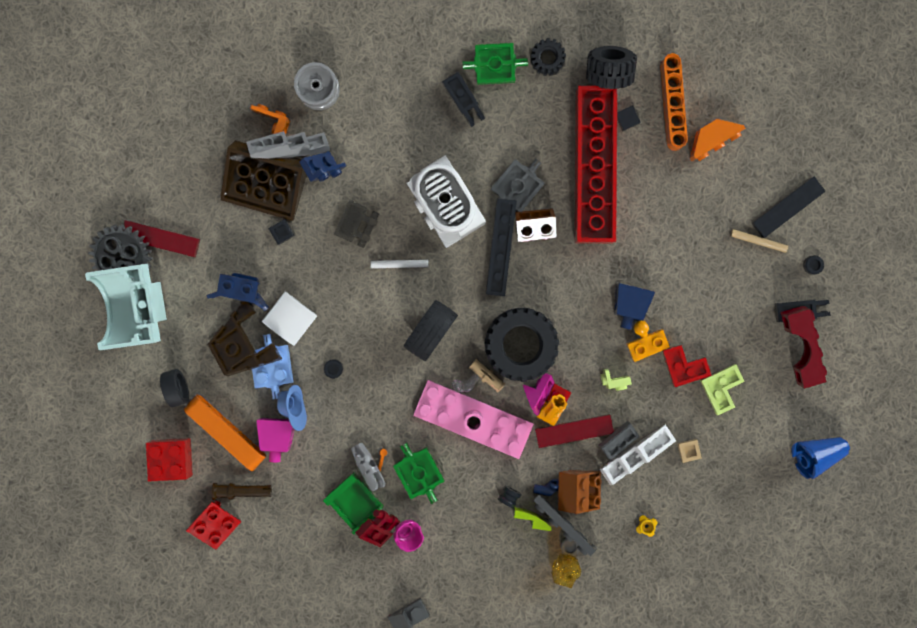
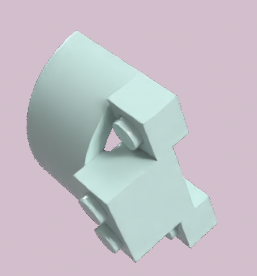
M148 264L87 272L85 274L86 281L93 282L100 290L107 311V328L103 339L97 343L99 350L161 341L158 322L167 320L161 282L151 283Z

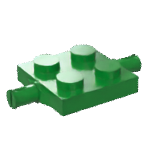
M514 43L475 45L474 61H463V70H475L477 85L515 83L516 67L528 66V58L516 59Z
M408 443L401 445L400 447L405 457L393 465L410 499L426 494L430 504H433L438 499L432 490L437 485L445 482L432 455L427 447L418 452H411Z

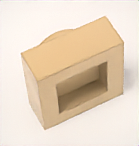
M697 439L677 443L682 463L702 459Z

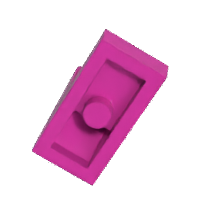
M547 373L538 379L536 389L523 384L530 407L535 415H539L555 383L552 376Z

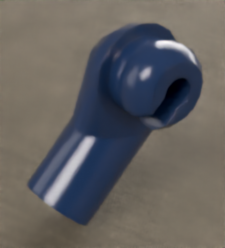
M554 478L544 486L534 484L533 493L552 496L559 490V480Z

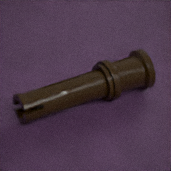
M212 484V500L217 498L233 500L235 497L272 496V485Z

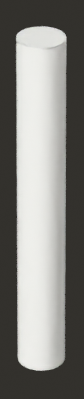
M428 260L371 261V268L428 267Z

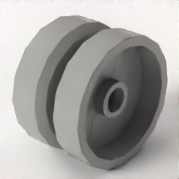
M316 62L306 64L298 70L294 78L296 94L307 107L322 111L336 103L339 97L340 86L335 74L328 66Z

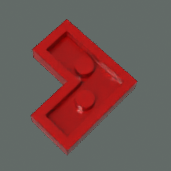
M682 345L662 351L673 387L712 376L706 357L687 362Z

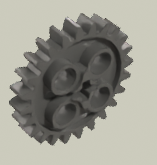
M113 225L111 228L106 227L104 231L97 233L98 236L93 237L95 243L89 245L94 249L88 252V254L94 257L89 260V262H95V266L92 269H98L99 271L124 267L125 264L128 266L148 264V268L151 267L147 263L153 260L152 257L148 256V253L152 252V250L146 249L149 242L143 243L145 236L138 237V230L132 233L131 226L126 229L124 225L119 227ZM112 239L117 243L116 248L112 245ZM130 246L134 248L135 255L130 252ZM107 257L110 258L111 265L107 263Z

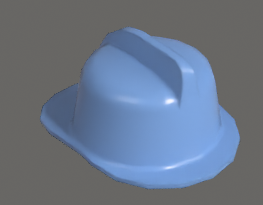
M293 385L288 391H281L277 394V408L280 414L289 418L290 424L295 430L301 431L305 428L307 415L302 390L298 385Z

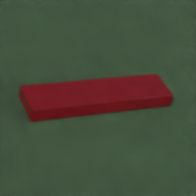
M127 220L124 221L125 229L131 226L132 233L138 230V237L145 236L143 243L149 242L148 246L196 258L200 239Z
M610 414L535 429L539 448L609 435L614 432Z

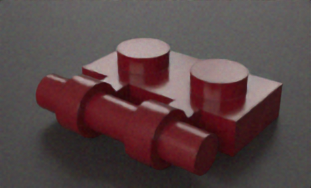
M376 509L373 512V516L376 518L373 521L368 519L355 533L358 538L381 547L393 535L391 530L400 523V520L392 514L388 515V512Z

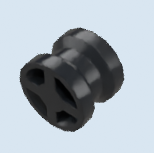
M505 485L503 488L504 492L502 495H499L498 500L511 508H515L516 500L522 494Z

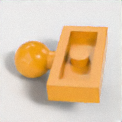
M637 321L633 327L634 332L641 338L626 343L634 362L670 348L664 331L660 329L648 334L649 325L645 321Z

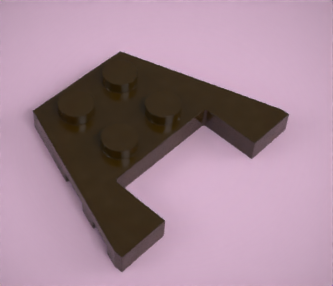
M241 301V305L236 311L234 310L231 313V318L225 326L222 325L207 344L224 376L227 377L282 359L277 348L272 343L258 353L254 350L241 326L242 322L256 313L250 302Z

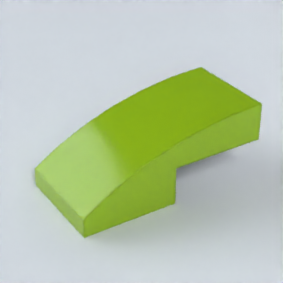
M514 508V518L531 520L532 529L552 530L551 524L540 515L523 508Z

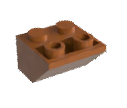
M568 470L559 472L558 510L574 514L599 510L601 504V471Z

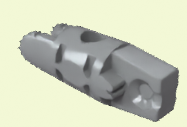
M359 443L352 447L351 451L356 464L370 490L375 491L378 488L385 487L386 483L365 445Z

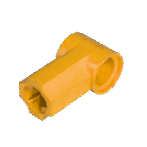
M560 394L552 396L547 403H544L539 415L536 417L554 426L568 404L565 401V397Z

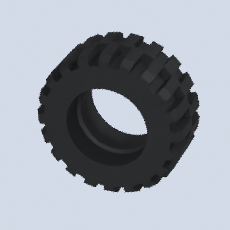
M530 308L510 309L496 317L488 327L485 337V352L492 367L503 377L521 382L535 380L542 374L547 373V370L555 363L554 360L559 352L558 333L556 328L553 327L552 322L541 312ZM517 326L531 328L539 338L538 353L527 362L511 360L503 348L506 334Z

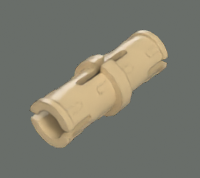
M477 359L469 367V369L482 378L481 381L483 383L489 384L497 393L506 384L493 374V370L487 369Z

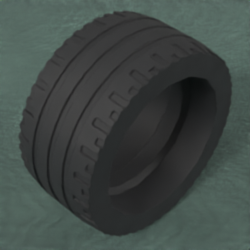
M435 300L405 342L404 347L426 362L458 315L446 305Z

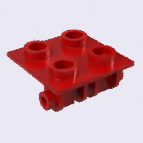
M217 500L211 502L186 529L188 533L215 550L241 523L239 519L220 507L221 503Z

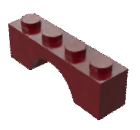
M800 306L781 312L784 330L791 334L799 335L804 344L803 355L793 366L797 384L805 389L826 383L825 376L827 375V370L821 359L823 352L817 341L819 334L814 327L813 321H815L813 311L807 307Z

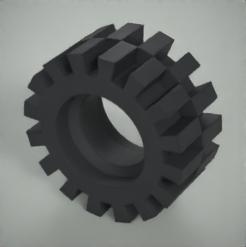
M546 38L545 41L542 39L532 49L530 62L538 74L542 73L543 76H553L554 73L557 74L562 69L566 53H564L565 48H562V44L560 42L557 43L556 39H553V41L550 38ZM544 51L554 53L555 61L552 64L542 62L541 54Z

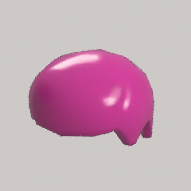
M405 520L395 527L393 537L401 550L412 552L421 546L424 536L417 522Z

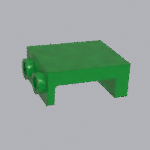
M354 472L323 499V502L327 506L331 505L352 529L353 535L368 519L374 520L376 518L373 516L374 510H382L384 507Z

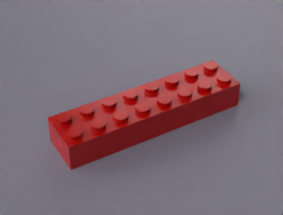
M578 86L576 89L575 243L613 244L616 242L617 89H606L598 86Z

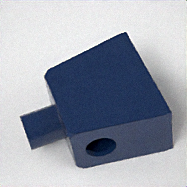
M621 283L616 284L614 314L623 316L621 328L631 330L634 319L644 320L654 297V291Z

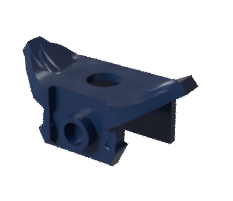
M233 273L231 276L220 274L217 291L206 295L208 299L223 296L251 302L264 311L269 308L257 292L260 284L258 278L244 274Z

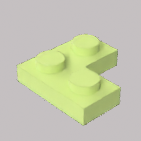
M736 364L700 380L716 415L735 408L727 390L745 382Z

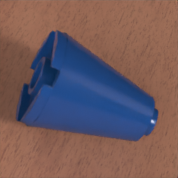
M841 437L800 441L792 446V458L796 457L798 463H795V466L803 477L814 479L849 454L850 446Z

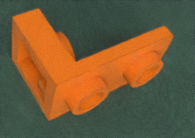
M261 104L257 106L251 105L250 109L253 112L278 120L272 127V134L284 131L286 136L290 120L286 117L287 114L278 110L275 113L268 111L269 108Z

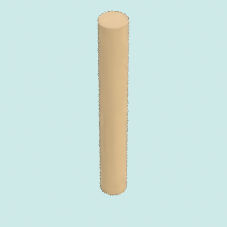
M732 229L730 234L731 237L784 253L788 250V245Z

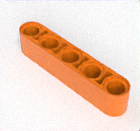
M671 53L661 62L660 72L666 143L669 149L677 151L686 145L688 136L681 58L677 54ZM672 61L675 67H668L666 62ZM668 80L675 81L676 87H671L668 84ZM670 99H675L678 106H672ZM671 118H677L679 126L673 125ZM673 137L680 138L681 144L676 145L673 142Z
M197 394L184 408L185 413L250 471H254L266 458V454L260 451L258 446L202 396Z

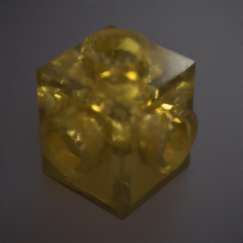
M560 553L558 559L554 560L551 574L553 582L572 588L576 579L581 575L578 559L572 555Z

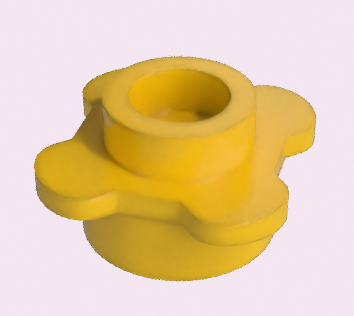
M645 515L640 516L639 526L636 527L637 533H643L648 537H652L658 524L655 518L649 519Z

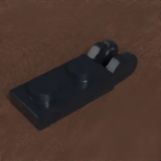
M459 72L442 81L445 89L460 113L464 115L470 127L475 125L473 118L468 113L473 108L481 121L485 119L478 106V102Z
M829 300L775 303L776 322H783L781 312L800 306L811 309L815 319L817 317L831 316V313L828 311L818 313L816 311V305L830 304Z

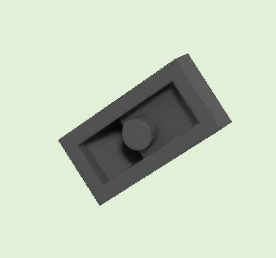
M419 598L389 615L388 619L393 628H413V625L430 617V613L422 599Z

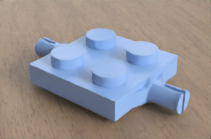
M271 334L263 335L265 346L255 350L256 353L272 343ZM275 345L282 357L280 361L252 369L254 387L271 388L272 399H278L277 394L279 393L280 386L294 383L288 345Z

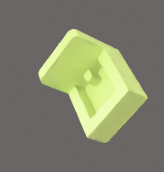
M602 369L603 374H600L602 385H606V388H615L616 391L627 389V385L632 384L629 376L611 379L609 369Z

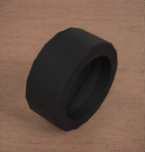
M179 369L163 372L160 375V387L166 403L170 407L187 404L189 401V390L182 372Z

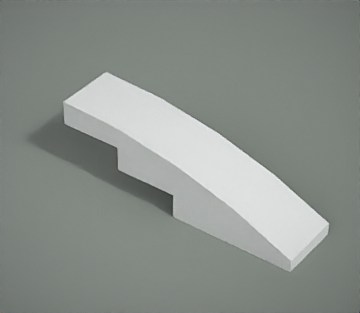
M663 425L600 468V471L609 485H614L625 475L631 474L644 463L650 462L676 440L667 426Z

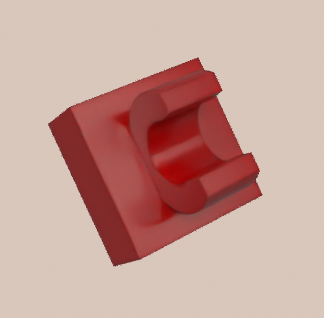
M554 383L546 401H549L552 396L560 394L565 397L567 402L571 392Z

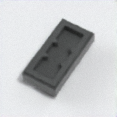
M627 421L598 446L611 461L635 441L639 435L632 424Z

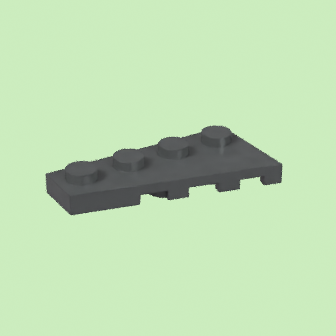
M538 495L533 500L536 503L535 507L542 514L546 512L550 516L548 520L556 528L560 526L564 530L563 535L570 542L574 540L579 545L577 549L586 556L588 554L591 557L597 550V547L593 544L590 545L581 532L573 529L574 526L565 517H561L560 513L542 495Z

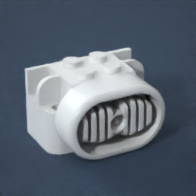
M446 155L420 170L419 173L407 182L408 187L416 198V201H414L420 213L424 212L427 217L424 219L430 230L435 229L446 248L485 225L486 221L475 204L471 193ZM442 194L450 195L451 199L448 203H442L439 200Z

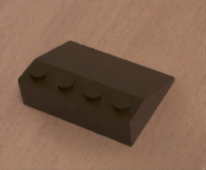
M235 140L227 148L220 200L294 221L306 180V173L299 162L302 159L295 157L275 159L251 158L247 143Z

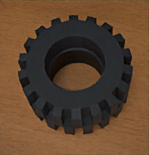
M618 46L595 48L588 53L586 79L592 85L606 89H619L630 86L635 80L637 55L631 50Z

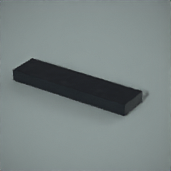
M814 176L752 222V225L762 238H765L826 191Z

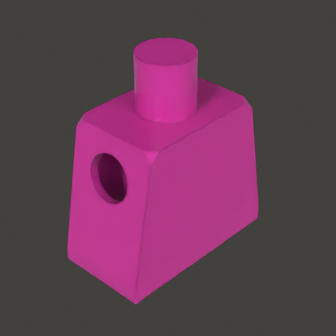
M257 419L260 451H269V462H281V452H288L291 449L295 429L291 426L289 419Z

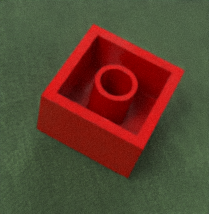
M191 438L152 440L146 443L148 482L187 480L193 476Z

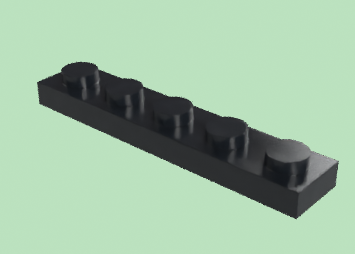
M500 198L496 200L486 285L487 295L505 296L516 200Z

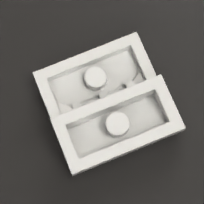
M284 291L262 322L295 346L317 315Z

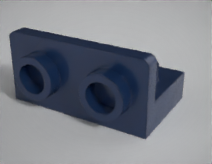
M330 151L305 157L299 161L310 182L316 180L322 182L330 176L335 178L341 175V170L347 166L345 162L336 164Z

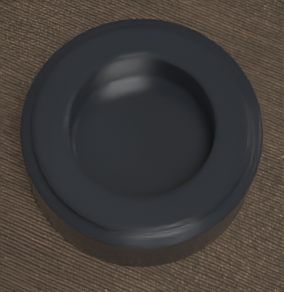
M809 256L804 260L803 268L806 273L816 275L823 271L824 261L819 256Z
M332 359L324 365V373L329 378H338L343 373L344 368L339 360Z

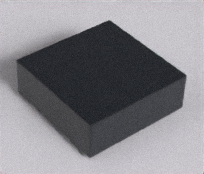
M633 105L617 112V121L622 132L641 123Z
M286 219L268 228L278 245L295 236Z

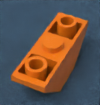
M716 119L696 132L690 160L698 159V161H701L709 156L708 151L714 149L716 152L724 147L726 140L730 139L732 142L742 136L740 132L746 129L745 126Z

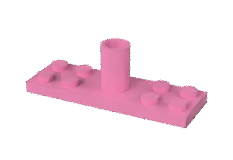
M430 380L426 383L413 415L517 459H520L534 425L532 422ZM472 416L480 419V422L475 426L469 424L468 419Z

